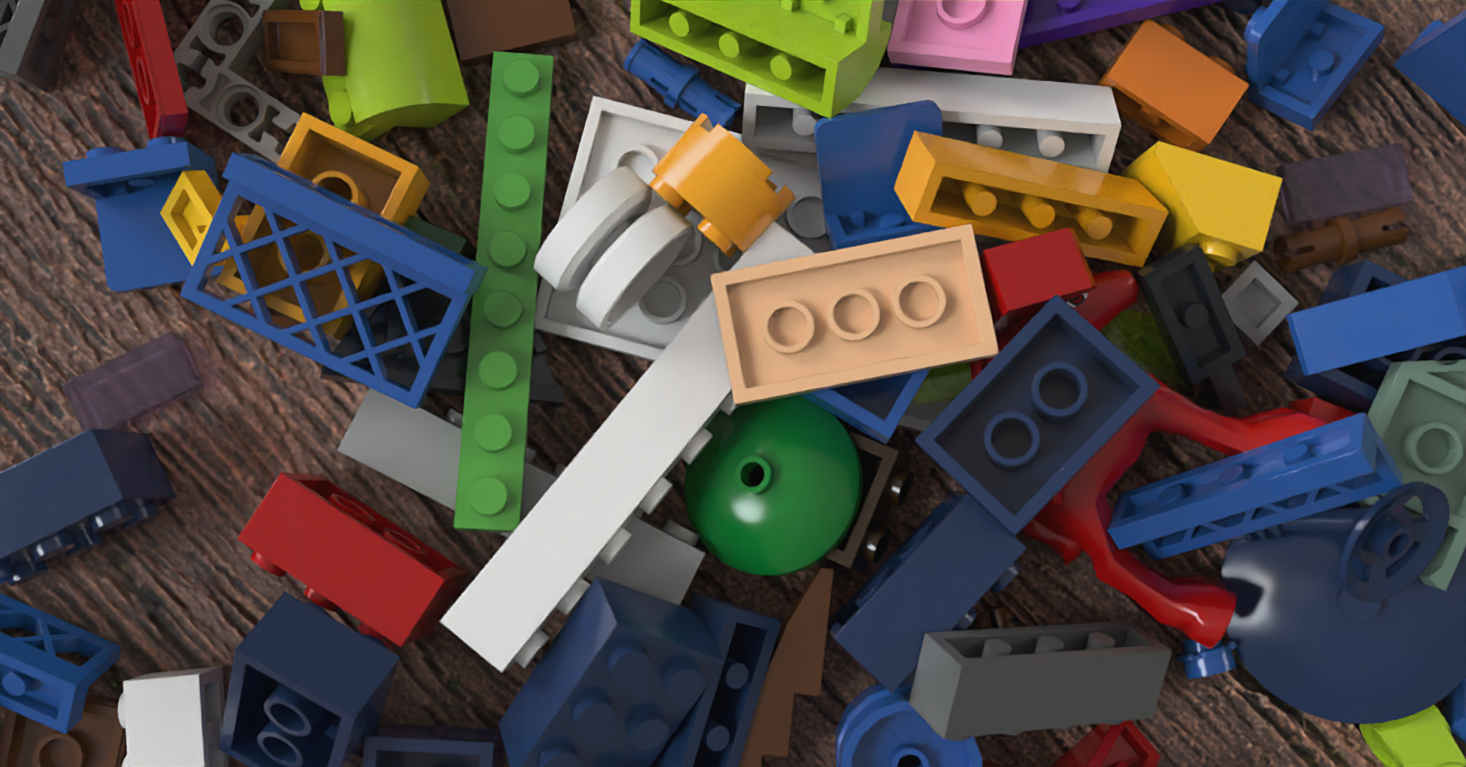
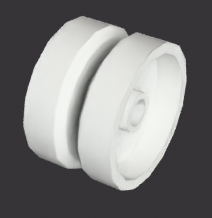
M628 166L613 170L583 194L549 234L539 250L533 266L560 293L581 286L577 296L576 307L602 331L613 326L646 296L677 260L694 232V225L670 204L648 211L652 199L651 187Z

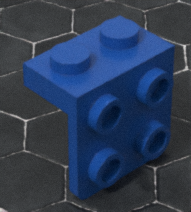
M1273 0L1269 7L1261 6L1255 11L1244 32V41L1247 42V62L1244 73L1248 75V101L1313 131L1382 42L1385 26L1329 2L1330 0Z
M922 100L836 115L831 119L825 117L815 124L814 135L824 227L832 251L947 229L912 221L893 189L914 131L943 137L942 113L934 101Z
M154 138L147 142L148 148L131 151L118 147H100L87 151V158L63 162L66 187L95 199L106 282L113 291L130 293L186 282L192 265L162 218L160 211L182 171L205 170L219 193L220 190L215 159L187 142L184 138ZM214 266L209 279L219 277L224 266Z

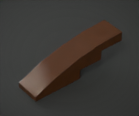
M816 566L781 626L738 767H761L762 755L788 757L794 694L820 696L834 571L830 566Z

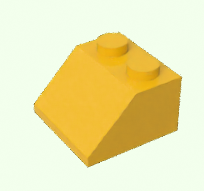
M1160 141L1156 142L1121 173L1122 177L1139 180L1169 211L1154 242L1159 255L1165 256L1187 243L1199 245L1202 248L1212 274L1229 266H1234L1236 263L1262 252L1283 179Z

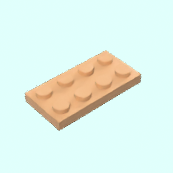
M972 224L710 275L735 406L996 357L999 353Z

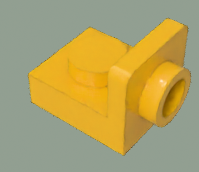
M205 170L182 171L160 211L162 218L192 266L222 199V196ZM250 215L236 216L234 221L239 234H241ZM227 239L221 252L230 249ZM227 260L217 263L215 266H224Z

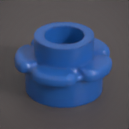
M1186 638L1182 640L1185 651L1176 655V662H1182L1187 679L1211 676L1237 667L1231 650L1237 647L1234 641L1223 643L1220 640L1212 649H1208L1194 640Z

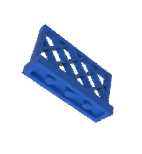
M232 152L222 177L230 181L180 296L415 410L419 408L473 292L479 290L489 268L258 155ZM244 198L264 208L273 232L272 235L243 244L234 220ZM281 216L298 225L285 229ZM311 230L323 236L333 263L302 273L289 238ZM227 239L230 249L221 252ZM277 243L290 278L260 288L247 253ZM340 245L358 254L344 258ZM234 258L247 293L227 300L204 289L215 264ZM370 259L383 266L392 292L361 302L348 266ZM336 271L349 307L319 317L305 281ZM399 274L418 283L403 288ZM293 286L306 322L285 328L273 322L263 296ZM428 287L452 299L441 324L419 331L406 295ZM395 299L408 336L377 346L364 309ZM250 301L254 312L239 306V304ZM352 314L365 350L345 357L331 350L322 324ZM309 329L314 341L297 333ZM436 333L427 352L422 338ZM411 342L420 366V370L411 388L389 378L380 352ZM368 357L372 369L355 361Z

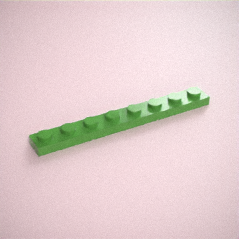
M493 52L476 262L489 269L479 290L473 292L454 529L456 531L513 533L521 523L539 273L533 266L542 243L554 56Z

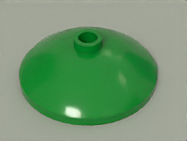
M800 395L738 406L730 416L723 410L715 415L705 428L713 437L690 465L687 463L684 478L687 513L695 532L701 535L699 539L703 545L725 564L737 570L761 576L793 574L807 569L824 559L840 544L848 533L861 501L863 487L861 461L855 442L844 424L831 412ZM762 466L764 478L758 486L752 487L749 481L750 473L754 468Z

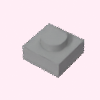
M1256 261L1246 264L1220 291L1240 340L1248 348L1259 346L1284 320L1286 315L1299 304Z

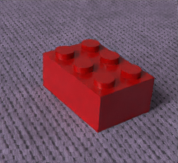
M280 473L237 538V540L254 550L250 558L259 567L280 577H284L286 573H289L307 585L304 594L311 601L332 612H338L342 608L361 621L358 630L362 634L371 635L379 639L388 648L393 643L402 647L430 634L470 573L464 567L321 474Z

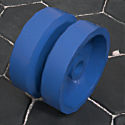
M881 683L865 688L846 706L835 730V760L837 767H982L983 759L974 736L964 741L943 739L936 734L923 717L909 704L912 686L906 689L902 684L892 694ZM903 756H909L908 760L899 761Z

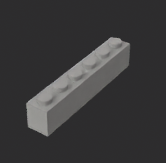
M370 388L337 451L455 511L463 413L450 408L446 417H443L425 407L429 399L427 395L421 406L415 410ZM528 446L526 449L521 522L567 468V466L559 463L553 473L534 463L533 460L537 451ZM640 508L625 526V529L632 534V537L609 565L599 558L585 578L594 581L596 576L680 605L706 553V550L696 545L701 535L670 519H667L664 527L661 528L642 518L644 510ZM499 533V534H501V535H503V536L509 538L512 533Z

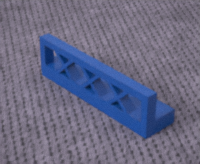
M1363 412L1120 493L1107 531L1120 550L1141 543L1152 561H1157L1387 493L1403 485V475L1367 414Z
M0 593V629L22 627L36 635L13 638L0 632V705L66 734L81 721L88 687L118 661L121 646ZM79 652L90 657V659L79 667L56 657L55 653Z

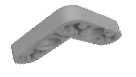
M210 0L173 53L186 105L268 160L277 164L286 146L268 133L275 124L289 135H292L301 115L239 75L263 42V10H285L291 0H243L248 6L251 4L257 10L253 17L239 4H236L238 0ZM228 18L241 19L244 25L241 39L230 46L219 45L215 38L218 25ZM205 47L223 59L220 66L202 54ZM191 71L195 74H201L207 80L205 86L201 89L191 86L185 81ZM244 97L255 98L259 105L257 118L245 127L233 125L230 118L233 104Z

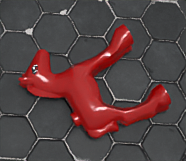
M1111 270L1092 274L1097 288L1066 301V303L1100 332L1113 319L1137 302L1140 285L1128 270ZM1146 372L1160 385L1153 397L1060 491L1062 504L1045 507L1021 532L1024 536L1047 544L1061 557L1065 565L1076 561L1081 553L1085 551L1091 558L1097 579L1131 597L1160 623L1180 629L1190 639L1208 649H1212L1222 639L1231 622L1236 608V593L1227 590L1224 581L1204 574L1167 577L1139 562L1128 548L1120 550L1107 531L1112 514L1106 495L1117 480L1139 458L1150 433L1163 432L1183 436L1221 453L1234 456L1324 426L1326 421L1322 418L1285 407L1241 418L1222 416L1197 406L1165 385L1153 374Z

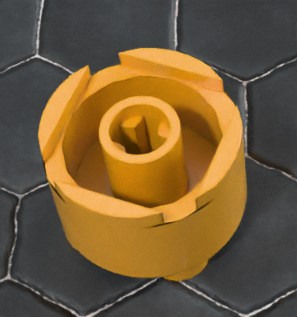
M701 113L651 170L656 177L649 186L683 217H686L691 210L696 212L703 219L696 228L729 259L737 250L744 254L796 199L795 195L786 185L776 194L774 191L777 186L768 179L773 171L720 124L713 128L709 117L704 113Z

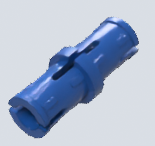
M642 37L640 42L638 41L626 57L623 68L664 96V104L673 110L680 108L696 119L701 113H704L709 117L713 127L720 124L728 130L742 108L740 103L721 93L700 77V69L693 64L683 65L650 40Z

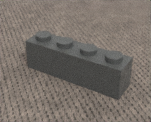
M1131 620L928 632L924 635L909 704L923 717L936 734L943 739L964 741L972 736L992 734L1019 735L1023 731L1050 728L1069 730L1074 726L1099 723L1118 725L1123 723V721L1153 718L1172 650Z

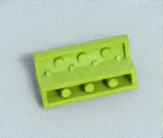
M299 0L303 10L343 11L345 76L321 75L329 103L330 117L336 128L369 143L395 126L433 128L470 105L441 0Z
M631 0L630 16L631 33L829 119L836 116L855 101L868 86L886 50L892 24L882 20L885 0Z

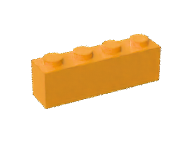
M914 131L893 188L914 222L944 228L972 224L974 234L1013 242L1071 227L1075 231L1084 256L1137 267H1143L1169 213L1153 194L1136 179Z

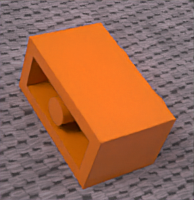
M1145 19L1129 37L1097 84L1112 88L1119 113L1162 142L1197 153L1211 143L1249 87V84L1236 76L1234 68L1226 61L1214 56H1205L1187 44L1185 37L1179 30L1169 24L1156 23L1151 19Z

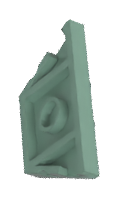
M1466 360L1394 362L1390 364L1367 416L1402 473L1403 484L1414 481L1428 482L1443 491L1447 497L1450 515L1445 537L1436 555L1419 576L1425 585L1446 591L1466 547ZM1386 493L1357 501L1361 508L1369 509ZM1413 496L1405 503L1403 508L1409 511L1412 519L1423 517L1421 501L1417 496Z

